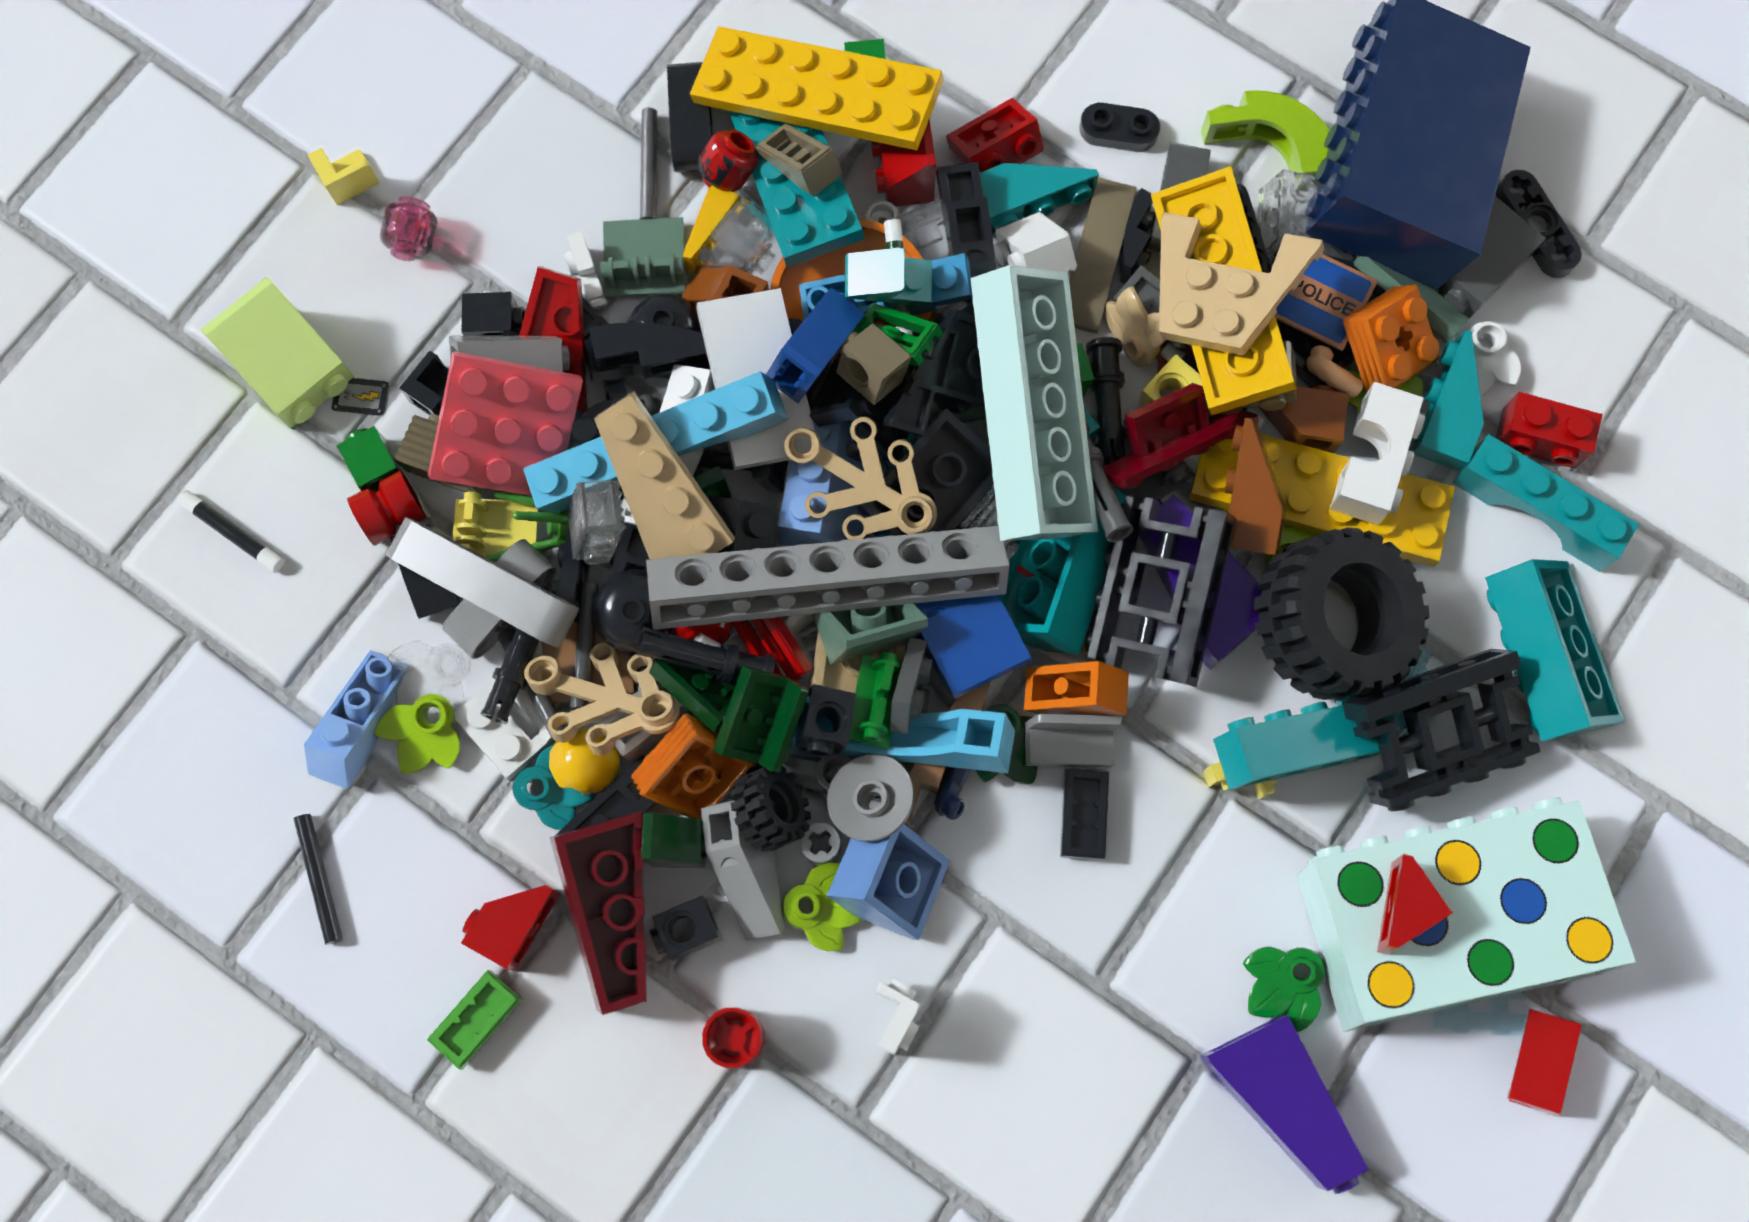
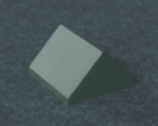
M913 603L813 614L830 665L859 658L863 654L869 655L908 644L910 637L916 638L928 627V618Z

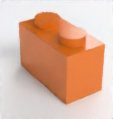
M1100 661L1029 667L1026 671L1024 711L1034 714L1127 715L1129 672Z

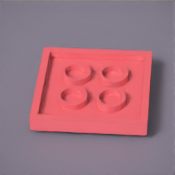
M453 351L428 470L429 479L532 496L523 468L567 451L583 383L582 377L580 375Z

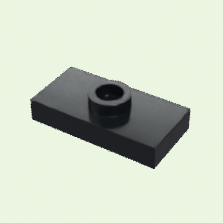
M1069 768L1064 770L1060 857L1105 860L1109 771Z

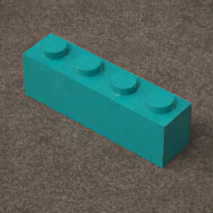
M1354 697L1337 700V706L1328 708L1326 701L1311 704L1300 709L1302 714L1292 716L1290 709L1277 711L1264 716L1265 722L1256 724L1253 717L1236 720L1227 724L1228 732L1213 739L1229 790L1372 758L1380 755L1376 737L1371 739L1355 737L1353 728L1357 727L1356 721L1346 719L1342 706L1343 701Z

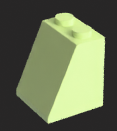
M268 277L200 329L290 429L296 424H301L310 419L318 406L328 398L342 393L347 387L348 382L354 378L340 358Z

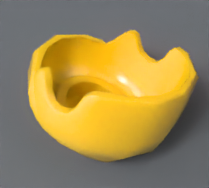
M589 729L578 730L576 736L569 742L559 743L556 741L550 751L549 769L556 783L561 788L577 790L583 796L605 790L617 778L620 768V753L615 746L605 755H596L590 750L585 740V735ZM607 736L597 738L594 743L604 741Z

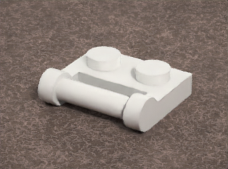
M492 679L490 683L455 711L454 719L503 776L510 781L537 758L542 750L551 746L555 740L551 738L525 689H519L515 702L540 729L538 735L533 739L525 733L511 715L508 717L507 724L495 722L501 704L497 705L491 720L483 717L480 713L494 685L495 679Z

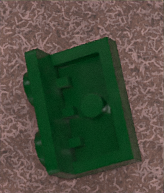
M742 666L713 750L721 756L757 763L770 772L779 773L784 760L790 752L791 740L799 717L805 710L808 689L787 676Z

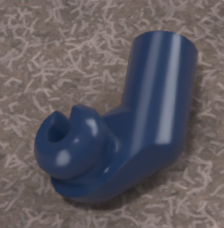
M947 768L934 800V807L939 816L945 815L948 819L955 820L962 815L965 803L963 799L959 798V795L971 769Z

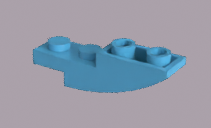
M965 253L932 260L931 303L926 306L910 305V315L938 311L937 306L973 299L969 259ZM845 274L799 284L804 320L830 287L838 293H845ZM854 299L859 309L865 314L873 303L893 309L892 303Z

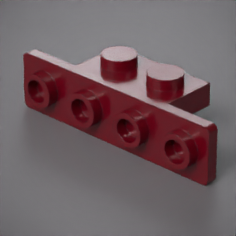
M1191 383L1125 414L1132 453L1102 468L1110 483L1120 488L1138 486L1144 478L1157 472L1171 470L1176 467L1178 462L1192 455L1206 453L1211 449V446L1225 439H1232L1236 426H1243L1245 418L1256 419L1258 424V415L1243 409L1238 414L1224 415L1218 413L1208 417L1203 386Z

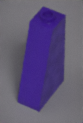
M1175 494L1164 503L1159 498L1156 499L1160 502L1156 521L1190 528L1193 513ZM1140 528L1138 535L1148 555L1156 556L1161 533L1145 531ZM1179 537L1173 560L1196 566L1202 542ZM1230 552L1203 659L1204 664L1210 670L1256 630L1255 623L1259 622V613L1254 612L1255 597L1261 596L1262 592L1257 589L1259 582ZM1155 567L1173 601L1179 572Z
M1288 1015L1277 1016L1200 1055L1204 1065L1317 1188L1326 1191L1333 1189L1335 1194H1339L1360 1183L1357 1176L1369 1169Z

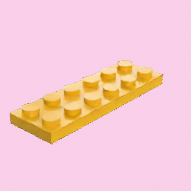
M718 26L691 89L690 96L695 104L917 151L943 85L944 77L942 70Z
M1231 166L1151 194L1160 230L1163 212L1199 218L1202 228L1190 259L1262 272ZM1275 316L1244 356L1192 345L1211 415L1296 389Z
M1261 434L1286 508L1285 526L1297 528L1315 535L1334 529L1359 528L1363 532L1371 531L1379 534L1384 538L1383 543H1393L1402 551L1400 554L1402 559H1409L1412 562L1430 567H1435L1440 562L1455 486L1411 474L1401 475L1397 487L1403 490L1400 505L1395 514L1388 513L1383 521L1376 525L1330 509L1340 472L1349 461V457ZM1233 438L1225 439L1211 446L1208 452L1199 455L1188 500L1229 511L1232 494L1225 493L1226 479L1229 468L1236 469L1239 455L1238 451H1232Z

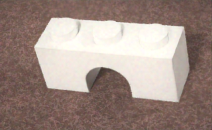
M1377 382L1372 384L1362 400L1352 435L1371 442L1379 453V460L1370 462L1351 456L1340 472L1330 505L1331 510L1379 525L1388 513H1396L1403 496V490L1397 488L1401 475H1407L1414 458V452L1408 450L1411 439H1417L1425 420V415L1419 413L1423 397Z

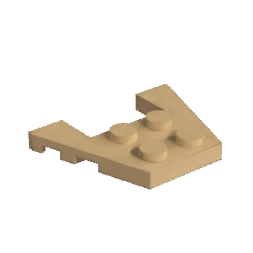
M1163 212L1161 217L1159 333L1162 339L1244 356L1276 315L1277 306L1289 291H1294L1303 280L1302 274L1312 261H1318L1324 251L1323 241L1320 239L1284 234L1270 273L1190 259L1202 228L1199 218Z

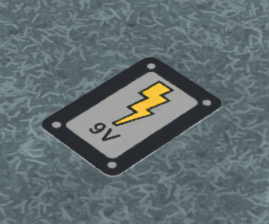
M352 378L345 390L333 397L331 408L333 411L381 416L384 413L389 383L387 381Z

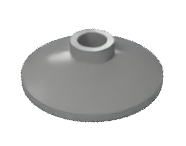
M879 754L863 755L845 764L834 776L827 795L828 812L834 825L849 838L863 842L882 840L894 834L906 822L914 804V786L908 772L896 760ZM880 796L882 801L879 806L870 809V800L873 797Z

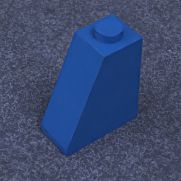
M830 287L780 350L766 375L775 380L776 386L780 391L798 404L838 352L847 337L856 328L865 313L859 309L854 299L845 298V293H838Z

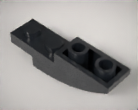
M978 162L937 167L936 177L949 251L947 257L965 253L969 259L971 278L996 270L987 197L983 196Z

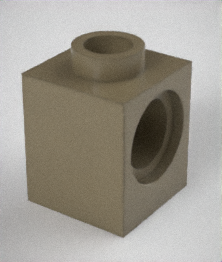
M872 323L861 333L853 332L841 345L839 348L841 356L836 373L875 405L903 382L911 355Z

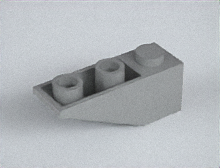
M737 800L701 808L706 854L746 940L785 934L775 850L761 851L760 846L754 848L750 845L752 837L745 839L742 836L741 832L744 827L742 824L736 826L734 818L738 817V812L731 811L730 804Z

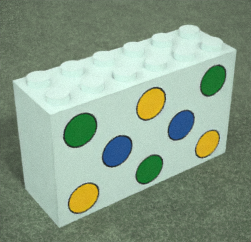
M1561 797L1550 798L1533 804L1534 809L1519 813L1517 807H1509L1491 813L1490 819L1478 823L1475 822L1474 816L1464 817L1448 822V828L1432 833L1430 826L1419 827L1404 832V838L1388 842L1387 836H1378L1360 842L1361 847L1347 852L1344 851L1343 845L1319 850L1316 852L1317 857L1307 860L1308 865L1297 874L1324 964L1342 1031L1348 1032L1601 975L1635 963V957L1580 801L1563 804ZM1402 854L1411 855L1453 914L1388 954L1377 953L1391 863Z

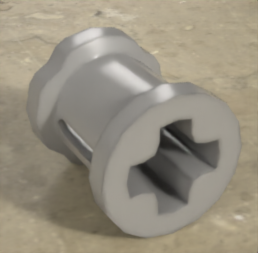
M827 823L810 825L809 830L804 832L805 836L800 842L804 857L816 866L833 863L838 858L841 850L838 832ZM825 835L830 836L828 843L831 851L826 853L821 850L816 855L813 854L814 847L811 839L814 836L822 839Z

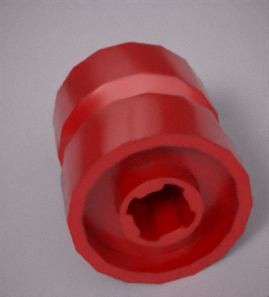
M401 470L380 480L379 491L363 489L347 498L348 505L356 521L374 546L392 537L396 533V525L399 524L401 526L405 517L417 522L428 518L419 502L417 494Z
M738 1007L724 1008L715 1012L706 1021L702 1032V1045L706 1055L715 1064L724 1068H740L753 1063L761 1055L765 1045V1030L761 1020L752 1012Z

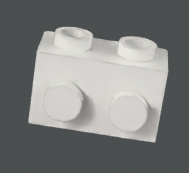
M892 979L889 986L879 982L875 990L876 993L899 1005L878 1044L879 1047L894 1055L898 1047L905 1051L909 1048L920 1027L912 1022L921 1004L913 1000L916 991L897 980Z

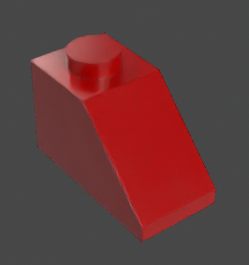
M543 885L484 903L480 910L474 909L467 918L462 932L466 935L461 944L507 970L516 971L561 893L547 885Z

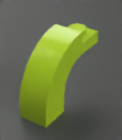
M1250 90L1244 91L1238 107L1221 105L1207 111L1201 129L1204 144L1245 139L1262 141L1274 147L1285 159L1290 173L1293 192L1318 188L1319 183L1315 181V175L1319 165L1326 158L1328 148L1324 147V143L1330 130L1323 120L1309 107L1283 94Z

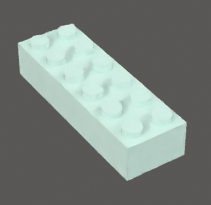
M1008 265L971 278L1000 541L1061 539L1098 532L1068 272Z

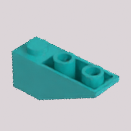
M1003 163L980 172L983 196L987 197L992 234L996 233V230L1038 212L1047 217L1056 208L1066 204L1078 205L1085 202L1092 196L1097 185L1099 176L1097 169Z
M1466 329L1455 341L1449 339L1443 349L1439 363L1445 364L1440 379L1434 377L1429 385L1424 400L1430 402V405L1425 415L1424 424L1417 439L1412 438V440H1415L1412 448L1414 455L1456 471L1469 464L1484 426L1472 332Z

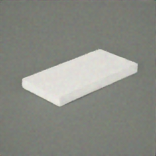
M781 288L698 302L696 306L715 389L759 371L766 374L780 350L792 336ZM778 389L788 421L751 436L727 441L734 471L791 460L784 448L787 435L800 427H807L815 431L813 421L809 416L811 412L806 394L797 404ZM801 436L796 441V447L800 452L807 453L811 450L812 443L808 437Z

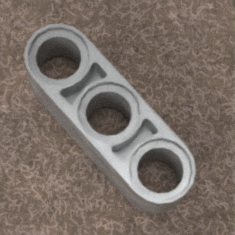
M521 539L510 546L496 562L543 589L549 584L556 573V568L526 539ZM463 599L445 620L442 630L472 659H478L498 642V634L505 629H509L512 625Z

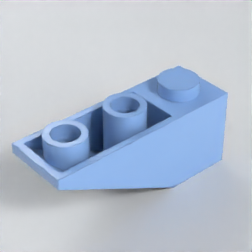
M372 650L368 652L304 743L308 775L347 790L349 789L372 753L378 736L375 735L377 724L384 714L392 708L409 670V664Z

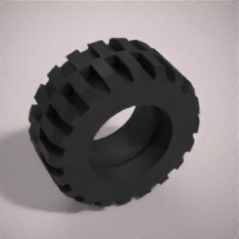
M1347 527L1341 530L1334 529L1295 542L1285 547L1281 554L1275 555L1268 563L1267 570L1269 572L1261 575L1257 587L1258 590L1262 591L1261 596L1255 597L1254 612L1259 613V622L1255 623L1257 636L1262 635L1265 644L1261 649L1267 660L1273 659L1276 663V666L1273 668L1274 671L1283 680L1291 678L1290 685L1292 688L1303 694L1309 693L1313 698L1322 700L1333 698L1339 700L1366 695L1371 692H1382L1390 689L1394 683H1399L1405 679L1410 673L1411 669L1409 667L1416 666L1423 651L1419 649V646L1426 644L1429 629L1424 628L1425 620L1430 617L1429 605H1424L1422 594L1426 593L1423 582H1417L1413 574L1417 570L1409 559L1403 560L1400 557L1402 551L1391 542L1383 543L1384 538L1379 534L1371 531L1363 532L1359 528ZM1330 579L1338 583L1348 593L1357 612L1358 631L1351 650L1345 648L1334 637L1325 618L1324 595Z

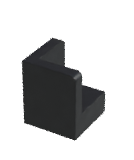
M429 351L399 389L411 404L427 415L435 414L440 416L449 369L444 366L438 355Z

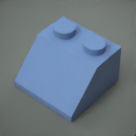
M905 824L894 834L882 840L863 842L851 838L827 896L858 918L912 940H919L950 860Z

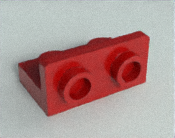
M1014 98L1005 101L946 135L949 149L964 163L978 162L980 172L1003 163L1022 164L1041 153L1044 149L1038 119Z

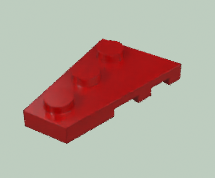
M538 266L519 336H556L562 339V346H568L570 358L569 371L563 372L582 377L583 383L576 410L585 412L588 407L582 282L580 278Z

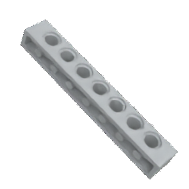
M999 526L973 527L970 529L939 532L931 531L897 536L889 535L877 538L756 548L722 553L713 552L701 555L646 560L653 630L1006 594L1009 574V562L1004 542L1000 541Z

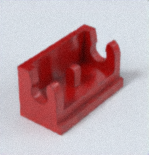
M1529 1009L1507 1099L1510 1102L1552 1116L1561 1115L1582 1024Z

